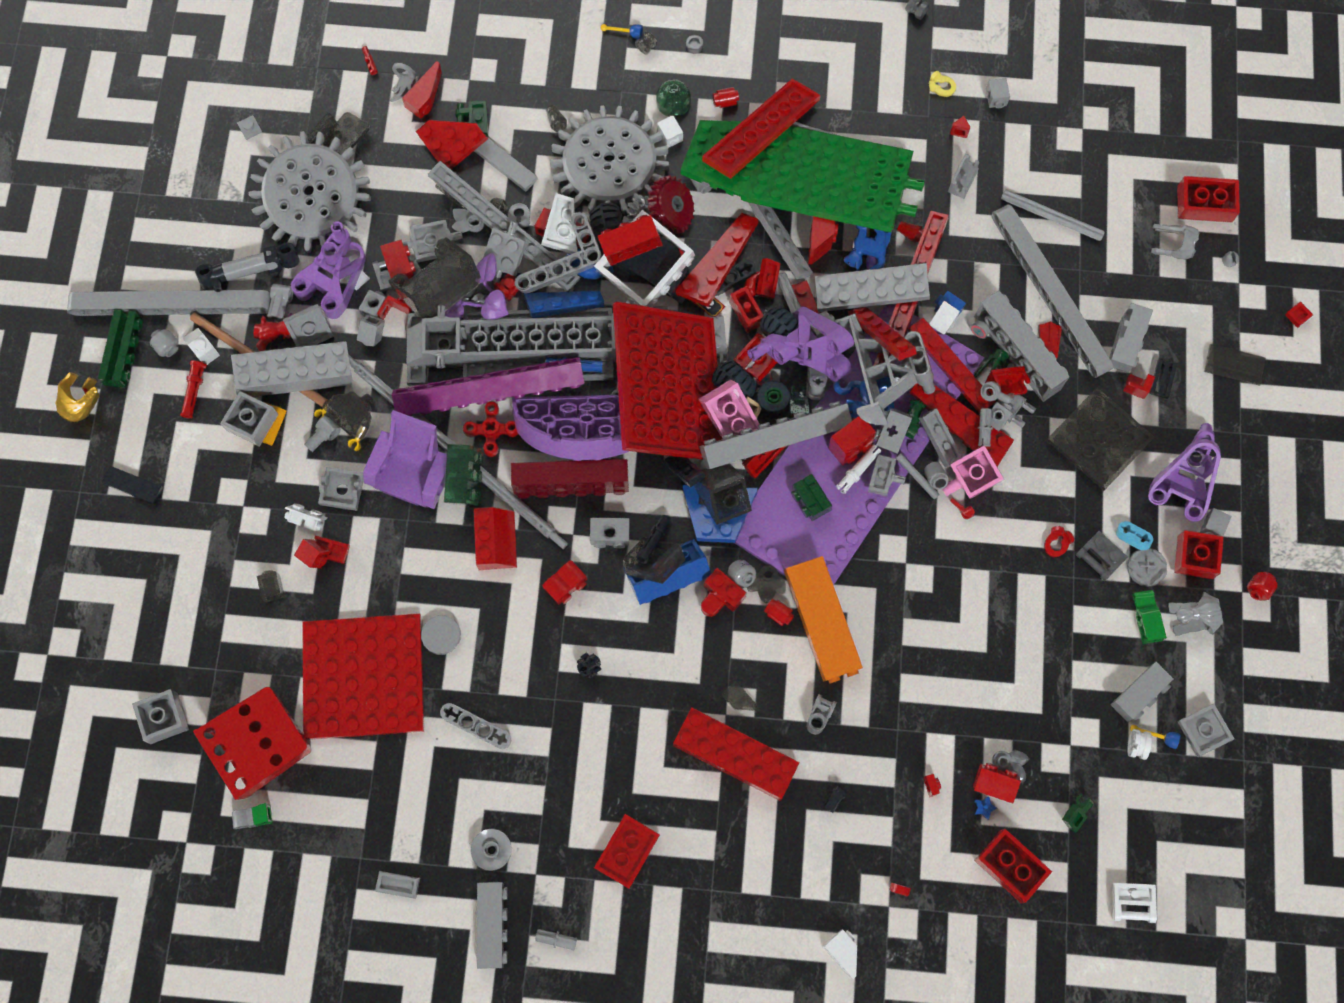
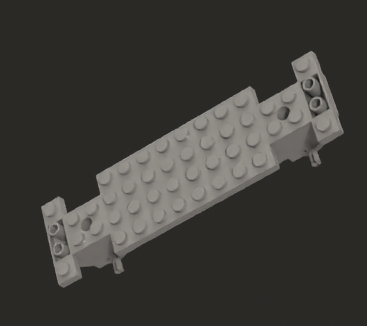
M443 305L437 306V316L433 318H428L427 313H408L406 361L408 386L427 384V368L463 367V377L543 364L546 363V357L557 359L580 357V360L603 361L602 373L583 371L584 381L614 380L613 362H616L612 308H594L539 318H531L529 310L508 311V315L492 320L485 319L481 311L464 312V320L449 318L445 316V306ZM657 306V307H653V308L668 310L667 306ZM443 345H449L447 349H440Z

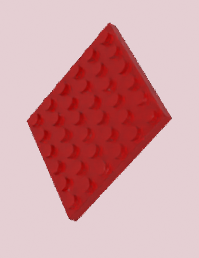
M421 614L303 622V736L306 740L424 732Z

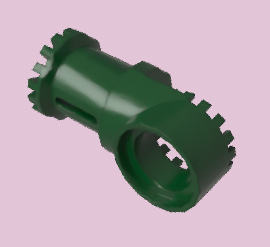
M911 399L907 414L912 416V420L905 436L913 440L920 426L919 417L922 410H925L926 405L919 400L917 402V400Z

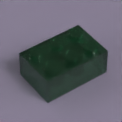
M447 444L444 503L478 506V502L481 500L479 483L482 481L480 467L484 459L483 452H481L482 449L471 445Z

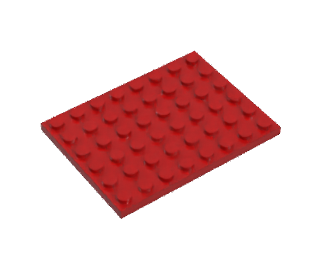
M616 301L613 304L622 450L703 460L699 446L705 445L704 441L710 439L722 440L721 435L699 401L701 397L717 388L712 383V375L718 366L714 318Z

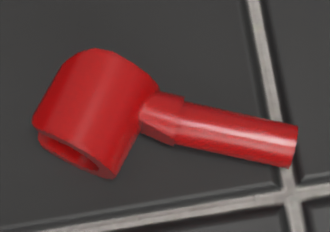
M954 498L950 500L961 511L964 519H970L974 516L975 511L972 506L964 508Z

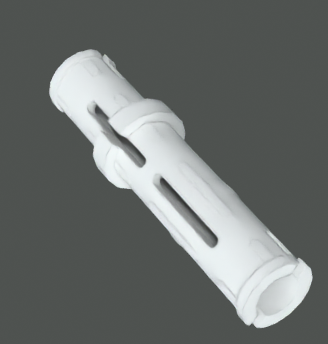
M872 444L873 446L866 451L853 468L846 471V476L836 485L838 490L843 487L840 491L841 493L846 494L854 482L860 480V475L877 455L881 453L880 448L875 450L877 446Z

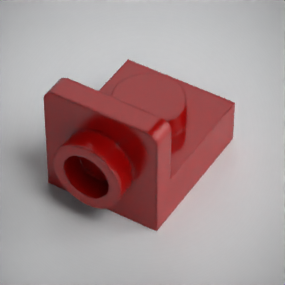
M508 273L499 283L495 282L493 284L494 289L502 291L505 299L508 301L519 291L515 286L516 277Z

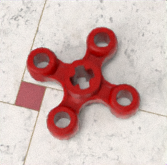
M489 401L485 404L484 412L487 418L482 424L467 421L463 425V432L467 437L472 438L479 434L486 437L483 450L488 457H494L498 454L499 448L496 444V439L500 435L506 434L509 437H516L518 435L515 421H508L505 424L497 421L496 418L500 410L498 404L494 401Z

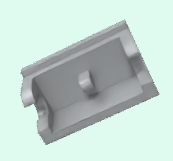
M965 153L950 184L949 193L965 199L979 170L977 168L979 165L978 160H975L974 163L971 162L970 155Z

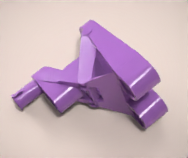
M335 221L331 225L333 232L322 245L321 252L316 256L313 263L300 271L291 282L292 291L301 301L310 299L316 290L323 293L325 296L321 301V307L325 315L330 319L339 318L346 310L366 261L362 247L355 242H351L348 230L343 228V224L339 221ZM349 249H355L360 252V257L350 262L346 254ZM324 269L333 274V278L330 279L319 271ZM351 275L342 294L340 279ZM301 287H305L304 290L299 291ZM331 305H336L333 309H328Z
M801 307L793 312V315L798 319V329L788 334L787 337L770 334L763 338L759 345L748 350V356L752 361L767 353L780 365L789 360L796 361L800 365H807L827 375L836 382L852 372L850 361L841 353L854 345V339L841 325L806 307ZM810 326L815 327L824 336L817 338L810 330Z
M1203 423L1192 443L1155 476L1149 488V500L1155 505L1165 504L1171 493L1187 499L1184 511L1185 517L1193 522L1200 521L1209 508L1221 459V451L1217 443L1214 442L1215 434L1211 424ZM1211 449H1213L1216 453V456L1213 459L1212 456L1209 455ZM1197 452L1200 453L1201 456L1194 457L1191 454ZM1182 469L1198 476L1197 480L1180 474L1179 470ZM1211 475L1208 490L1206 491L1205 479ZM1159 490L1162 491L1163 494L1157 495L1154 492ZM1197 507L1199 510L1192 511L1190 508Z

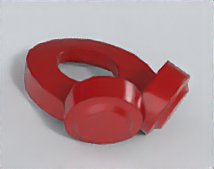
M1061 526L1052 527L1051 534H1049L1044 543L1045 552L1051 557L1063 555L1067 551L1069 544L1074 542V536L1070 531H1065ZM1062 536L1061 549L1059 551L1053 550L1050 545L1051 542Z

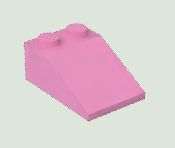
M729 380L699 399L721 437L733 433L734 436L739 435L741 430L747 428L752 430L759 429L758 425L760 424L737 382Z

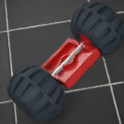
M775 307L766 312L760 324V329L765 336L778 334L787 337L788 334L799 328L798 319L783 307ZM757 333L733 359L734 362L726 361L717 366L712 375V383L719 387L727 381L733 380L738 383L745 398L749 397L752 399L757 384L750 375L761 381L778 363L767 353L755 361L749 358L748 350L759 345L765 337Z

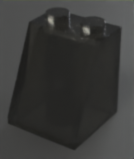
M730 463L712 469H702L706 477L695 484V489L717 525L752 511L745 478Z

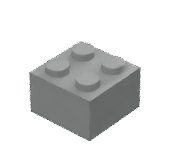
M239 391L220 424L226 431L260 447L276 420L278 413L272 406Z
M172 689L132 703L144 742L153 744L189 730L179 695Z

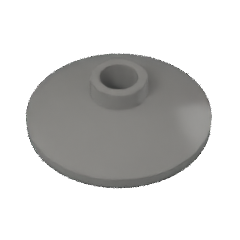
M484 830L474 838L471 844L472 859L478 867L484 870L493 871L500 869L510 859L512 852L510 840L499 830ZM492 846L495 847V853L489 854L488 849Z

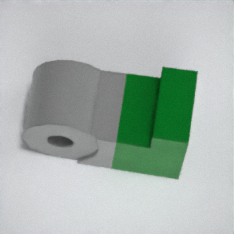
M264 803L255 807L233 811V829L251 828L273 823L271 805Z

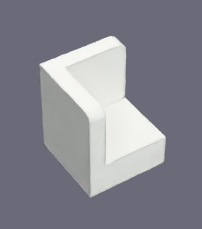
M674 116L657 122V132H662V140L665 146L669 148L683 141V131Z

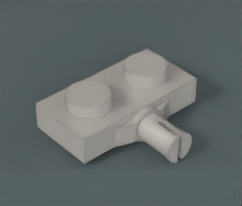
M877 455L868 492L887 497L889 487L893 482L904 485L906 477L895 474L896 459Z

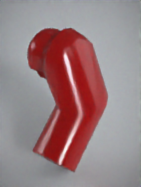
M759 271L745 281V286H747L753 297L757 291L755 288L759 279Z

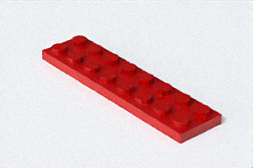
M792 78L702 156V161L731 179L820 100V94Z

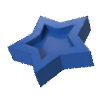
M989 796L983 801L975 800L977 809L974 815H983L989 820L991 812L997 809L991 804Z

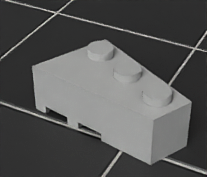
M1131 303L1121 317L1109 357L1114 369L1129 373L1132 368H1136L1139 361L1137 355L1143 347V338L1148 330L1153 309Z

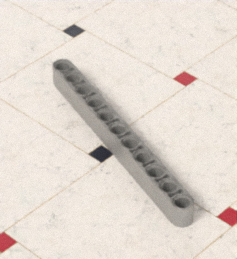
M1008 204L992 212V219L1056 321L1062 326L1063 332L1090 374L1096 378L1112 370L1113 364L1013 207Z
M214 290L71 292L68 296L67 313L75 316L113 315L114 309L122 310L124 314L133 311L137 312L138 315H187L194 312L197 314L268 313L270 306V292L265 290H221L220 292H215Z

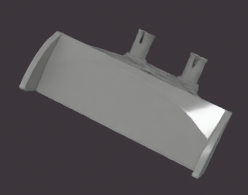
M855 314L834 321L845 328L854 338L871 403L856 409L861 419L875 425H888L884 408L915 384L921 385L926 394H932L936 388L933 384L934 375L920 333L912 331L905 336V339L916 347L917 352L916 355L909 357L912 369L899 366L903 360L899 361L893 355L889 357L890 352L876 340L865 339ZM869 352L883 353L885 363L872 366ZM890 376L892 385L880 394L876 380Z

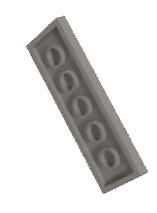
M927 263L815 276L818 312L930 300Z

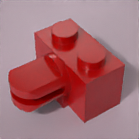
M716 568L704 582V588L710 593L701 602V611L704 615L713 617L725 605L734 612L746 598L747 592Z

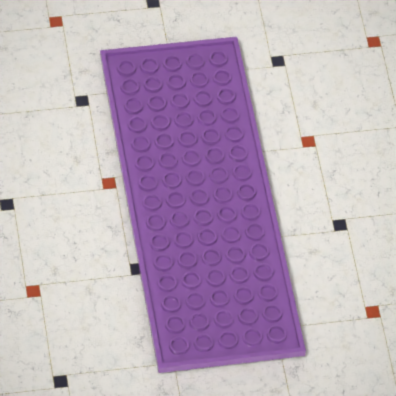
M896 304L885 305L878 317L889 324ZM913 314L909 327L918 322L920 318ZM934 329L974 375L984 357L950 336ZM867 333L865 334V339H873ZM857 349L854 350L848 359L852 365V372L838 380L841 388H845L850 381L864 380ZM869 352L872 366L878 352ZM928 355L934 375L933 384L957 400L961 392ZM833 381L825 392L824 398L819 401L815 408L822 406L823 409L830 407V403L840 401L841 404H847L846 399L861 402L859 389L855 387L849 394L840 395L835 392V381ZM912 387L893 401L894 409L904 413L908 412L910 400H916L909 393ZM925 408V410H922L920 417L929 411ZM919 422L920 426L914 439L912 440L905 436L898 451V454L901 453L912 465L915 464L930 441L921 422ZM869 423L875 431L882 427V425ZM894 425L891 428H887L890 434L893 431L896 432ZM839 430L788 446L759 488L735 543L784 576L786 568L823 556L834 585L901 485L900 483L893 482L889 487L887 497L868 492L876 457L860 475V480L854 482L846 494L841 493L840 491L843 487L838 490L836 485L846 476V471L852 469L865 453L862 451L857 455L858 458L851 464L847 462L842 466L829 450L831 436ZM879 446L875 449L880 448L881 453L879 455L896 459L895 457L898 455ZM896 459L895 474L906 477L909 472ZM810 474H813L832 504L830 512L814 521L803 515L801 503L799 501L796 502L791 495L792 485Z

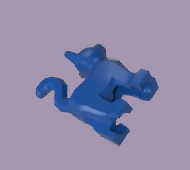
M856 225L858 234L853 241L852 251L844 257V262L860 271L862 255H867L878 260V263L870 267L869 270L883 268L885 265L886 248L890 242L891 233L874 229L876 236L871 238L867 237L866 227Z
M890 377L876 380L880 394L892 385ZM865 380L850 381L845 388H841L839 381H836L834 383V390L840 395L849 394L855 387L859 389L861 402L846 399L851 419L854 420L859 416L856 411L857 408L871 404ZM894 402L884 408V411H888L890 407L894 408Z

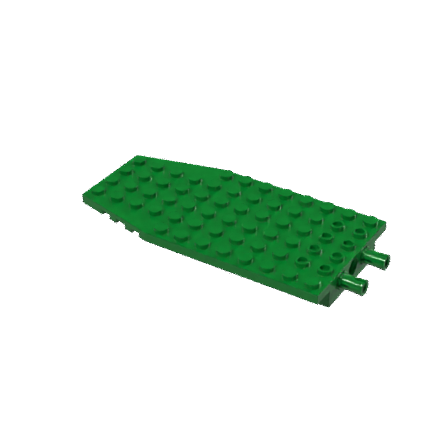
M700 120L681 167V175L700 183L706 182L714 189H723L728 195L733 196L735 194L741 197V200L748 203L890 233L894 228L897 215L916 216L918 206L902 203L901 201L904 190L907 188L922 192L925 180L911 178L908 175L913 150L790 126L730 179L704 163L702 156L742 121Z

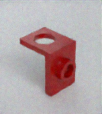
M388 295L377 315L380 319L384 320L391 307L406 314L413 312L403 299H395Z

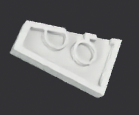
M558 193L555 194L541 245L570 254L578 252L576 235L571 224V217L575 214L574 198Z

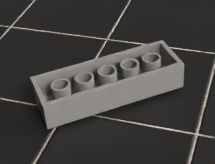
M998 290L983 300L974 317L988 325L990 337L1000 349L1009 354L1008 359L1015 367H1025V371L1030 378L1029 385L1044 402L1059 392L1069 379L1065 367L1060 366L1056 361L1055 355L1047 350L1043 340L1034 334L1030 324L1025 323L1021 318L1020 312L1012 307L1008 297Z
M346 341L231 355L237 395L239 391L251 397L352 385Z

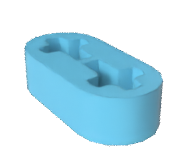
M1121 522L1117 528V537L1139 550H1148L1153 542V536L1149 532L1130 522Z

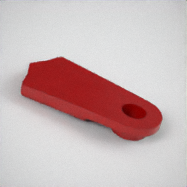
M1051 321L1039 324V337L1043 340L1047 350L1052 352L1057 359L1062 326L1056 325Z

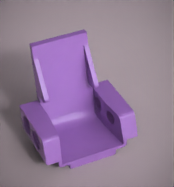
M393 410L391 413L390 433L381 431L363 471L364 483L373 486V488L417 506H427L435 509L453 468V458L448 454L439 452L437 428L435 425Z

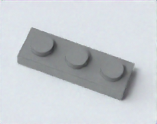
M937 408L930 410L919 418L945 468L950 467L952 463L963 458Z

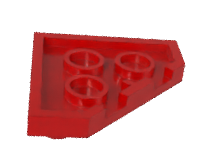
M428 120L415 131L438 162L441 161L451 170L488 140L476 123Z

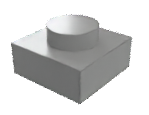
M253 115L237 122L246 140L262 133Z

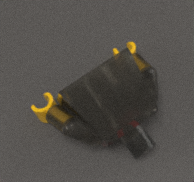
M355 392L336 394L323 405L322 410H316L314 416L318 418L321 414L322 417L327 415L351 437L355 435V439L348 441V446L351 448L352 444L357 442L354 450L359 451L361 448L359 441L365 437L372 420L370 404L373 403V398L369 394L359 397Z

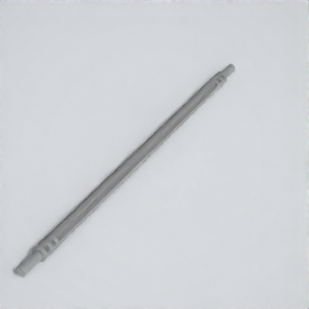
M349 355L350 366L355 369L354 372L393 405L391 396L393 390L362 363L359 364ZM420 413L413 414V416H411L413 418L430 423ZM437 429V441L443 449L546 538H551L562 549L568 545L564 539L555 533L553 527Z

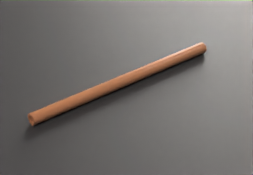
M196 312L191 315V321L241 354L255 352ZM314 390L299 391L323 408L329 402L328 399Z

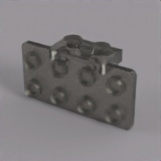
M327 112L307 134L308 144H315L317 133L322 132L324 134L323 146L328 148L335 137L339 138L341 142L336 152L341 155L347 148L351 147L353 149L370 130L371 126L366 121L349 112L344 113L338 121ZM315 160L314 165H318L320 160Z

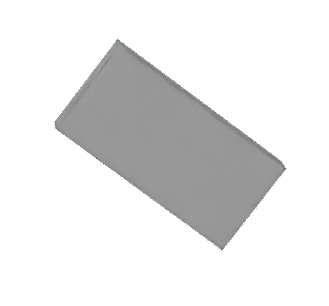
M379 871L375 892L416 899L420 878Z

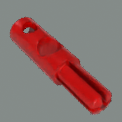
M363 46L362 51L371 75H376L378 70L373 57L370 55L368 47Z

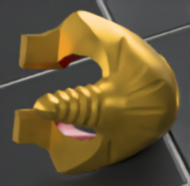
M69 372L59 382L55 405L57 412L63 419L69 422H78L85 419L91 413L99 398L98 389L95 387L96 379L87 378L82 386L85 395L79 400L74 399L70 391V387L78 377L77 374Z

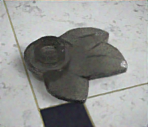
M765 565L756 574L755 581L747 587V591H758L760 599L766 604L774 598L776 592L780 594L785 593L786 583L783 578L778 576V571L775 567ZM770 572L772 577L766 578L765 573Z

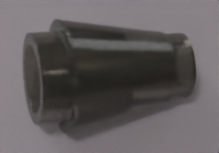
M554 105L547 107L546 112L551 129L555 132H558L560 129L565 130L567 119Z

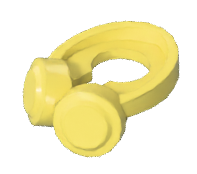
M935 71L931 75L929 81L931 92L942 97H949L954 94L956 83L953 79L941 75L939 71ZM947 82L951 85V88L943 90L936 83Z

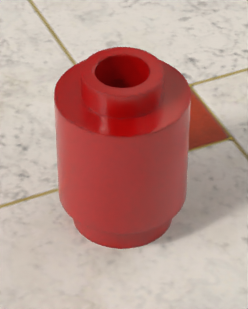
M734 87L716 90L715 93H712L714 106L724 108L737 105V101H739L738 90H734Z
M772 599L764 610L769 618L781 626L784 624L789 625L794 618L793 610L779 600Z

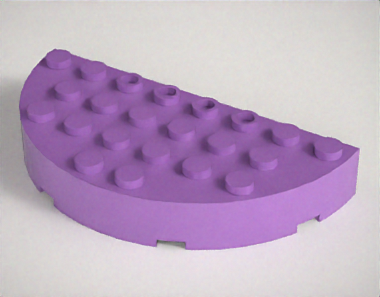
M619 395L512 397L513 417L518 434L529 445L541 452L575 461L601 460L629 452L622 450Z

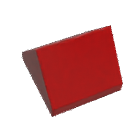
M964 116L952 124L950 135L963 138L968 137L970 125Z

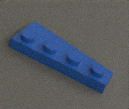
M600 291L524 293V300L531 318L604 307V299Z

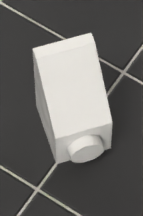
M196 328L183 338L198 359L207 365L220 356L199 328Z
M842 929L823 948L851 979H854L857 966V945L854 943L856 938L848 930L845 932Z

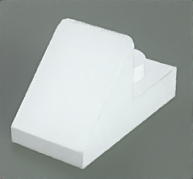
M944 301L931 320L930 326L945 334L954 326L960 311Z

